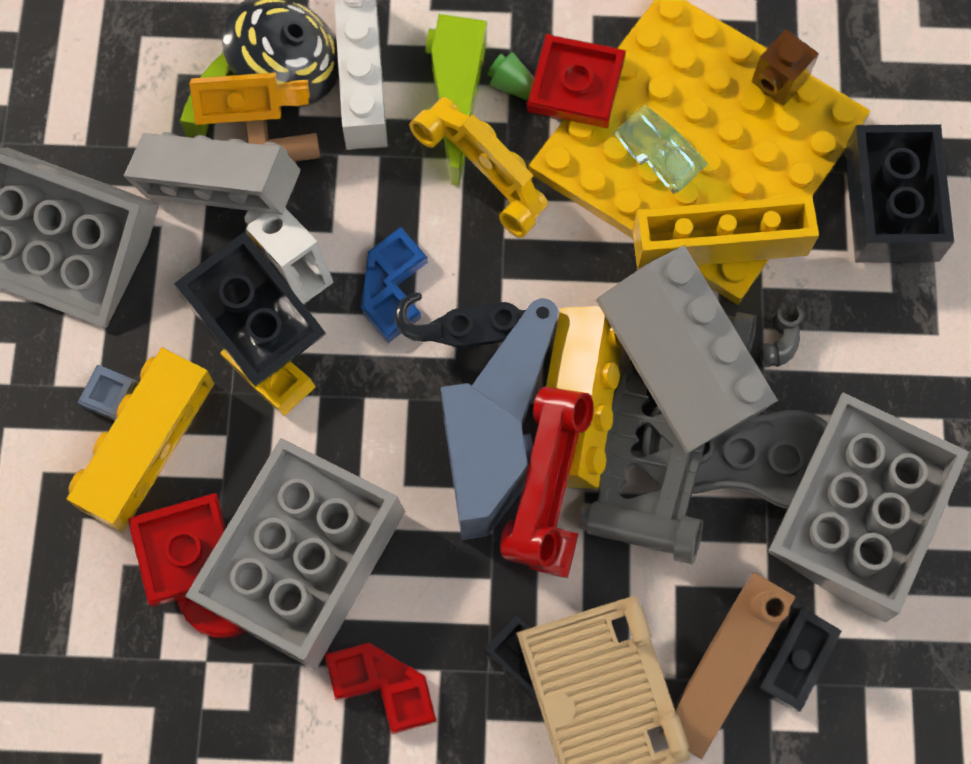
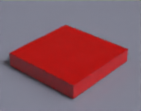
M546 34L527 103V112L608 129L626 57V50Z
M216 493L127 518L148 605L152 608L186 598V594L226 530L222 509Z

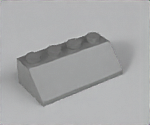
M685 245L646 264L596 299L686 454L758 415L778 401Z

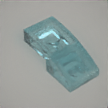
M646 105L638 109L613 133L640 165L647 162L673 194L680 192L708 165L697 150L675 128Z

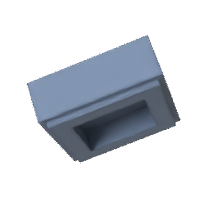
M97 365L77 403L84 409L115 421L120 402L127 394L134 392L138 382Z

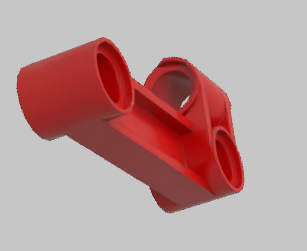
M543 387L538 392L534 401V419L539 426L516 520H511L504 528L500 547L501 553L506 560L529 566L531 570L568 578L579 534L557 528V523L579 433L587 431L591 425L594 414V402L592 396L587 392Z

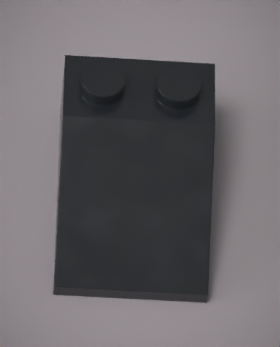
M243 232L174 283L179 295L255 387H258L326 335L324 329L246 232Z

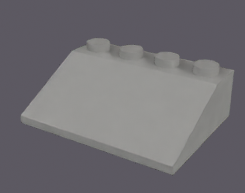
M0 148V288L101 327H108L148 245L160 204L11 148Z
M842 392L768 552L842 602L886 623L897 616L902 609L969 451Z
M280 438L186 594V597L316 671L406 511L398 496Z

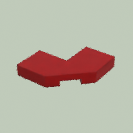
M371 643L325 654L336 702L381 690L392 735L437 723L424 674L393 658Z

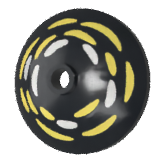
M244 0L233 9L227 18L222 32V47L225 59L234 75L276 72L278 85L290 81L308 80L310 94L308 105L322 100L335 86L339 78L337 40L328 25L307 6L295 0ZM308 105L285 106V107H304V106H308Z

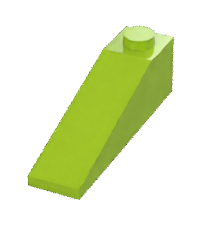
M439 14L436 29L429 28L426 39V53L432 54L437 99L446 97L457 106L460 112L471 116L474 113L487 45V21ZM444 137L451 185L460 186L465 155L449 138Z

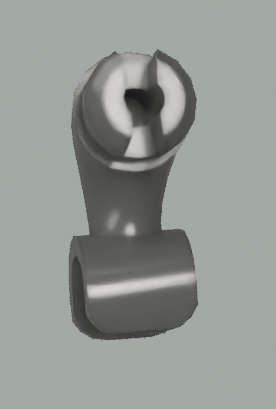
M796 306L793 310L792 318L794 322L785 321L782 317L781 308L778 309L773 319V325L783 336L780 340L775 341L774 344L765 343L760 347L759 357L763 366L771 367L776 365V367L788 363L794 357L800 342L799 324L803 319V312L800 307Z

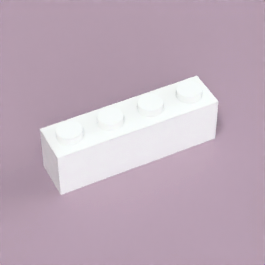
M334 0L342 127L346 149L388 147L377 0Z

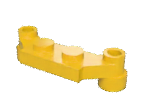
M446 97L440 98L429 110H422L410 122V129L414 136L428 147H435L444 137L449 138L502 192L510 204L500 213L499 219L508 232L518 238H524L536 225L535 219L548 206V201L540 191L535 189L531 180L534 175L526 168L524 160L518 154L509 151L499 141L495 131L489 124L480 121L474 114L468 116L460 112L457 106Z

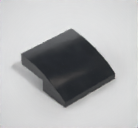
M791 605L789 614L780 623L745 685L796 712H801L842 630L804 607L795 608Z

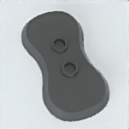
M658 405L654 408L649 417H654L662 414ZM784 410L765 415H756L705 443L692 494L717 489H738L751 492L774 505L788 509L828 422L813 413L803 410ZM645 426L642 442L643 457L672 447L652 426Z

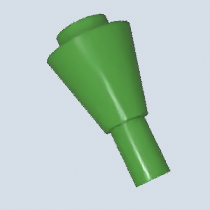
M513 52L507 58L500 54L487 75L492 77L489 86L528 101L534 76Z

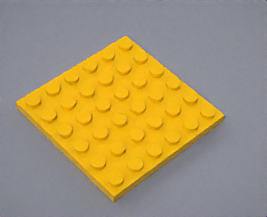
M654 0L618 47V49L626 50V57L608 129L563 120L529 164L528 170L543 183L633 239L632 230L636 213L639 209L812 195L813 197L844 153L846 144L855 126L863 125L871 110L812 75L784 106L751 82L759 58L767 48L686 0ZM770 259L697 265L711 289L739 305Z

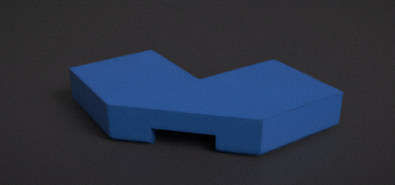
M402 227L369 250L366 262L361 311L387 343H390L402 334L396 326L394 317L397 305L406 295L398 285L428 263V257ZM414 304L407 311L409 321L415 324L421 319V312Z

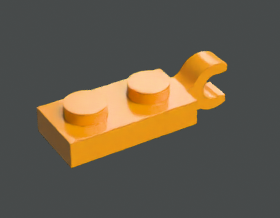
M276 72L193 78L189 83L195 125L280 119L281 106L308 105V98H310L308 80H296L278 85Z

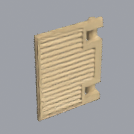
M636 595L517 632L558 764H679L691 760L688 752L689 745L679 715L675 713L651 641L652 634L643 607L639 605ZM626 616L633 638L618 643L611 621ZM662 726L669 748L654 753L647 730Z

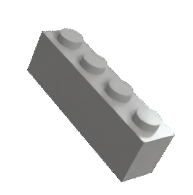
M163 132L162 135L142 134L124 177L146 198L283 215L301 170L288 156V151L281 145L273 142H265L264 145L246 143L239 139L220 141L212 140L202 135L190 138L179 137L170 132Z

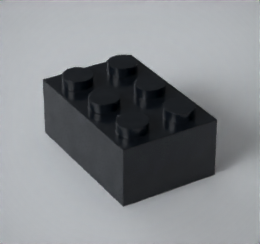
M941 124L856 125L845 148L855 263L940 262L955 242Z

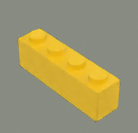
M812 195L637 210L632 230L637 270L684 245L696 265L808 256L819 237Z
M599 306L560 308L546 387L587 392L592 396L594 402V414L591 425L587 431L579 433L566 488L598 489L600 474L604 472L606 467L605 445L607 433L613 424L612 403L614 391L620 381L618 366L623 346Z
M161 347L156 357H150L145 362L140 372V382L134 392L127 394L120 402L116 412L117 419L110 430L104 431L96 440L93 447L94 455L85 470L81 469L74 475L68 489L70 494L66 499L78 510L123 534L129 525L127 518L134 517L215 383L209 372Z

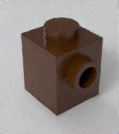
M785 29L760 56L751 82L784 106L809 79L819 53Z

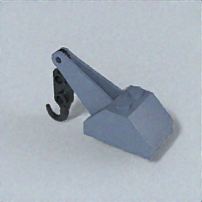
M419 292L409 294L400 300L395 309L394 317L397 328L405 337L413 341H433L455 348L502 343L472 386L466 383L441 387L443 418L461 540L487 537L524 487L533 450L531 434L523 435L522 427L554 329L557 325L558 308L554 302L545 298L533 301L526 310H520L508 302H498L452 309L429 324L416 325L409 321L407 311L413 303L422 299V294Z

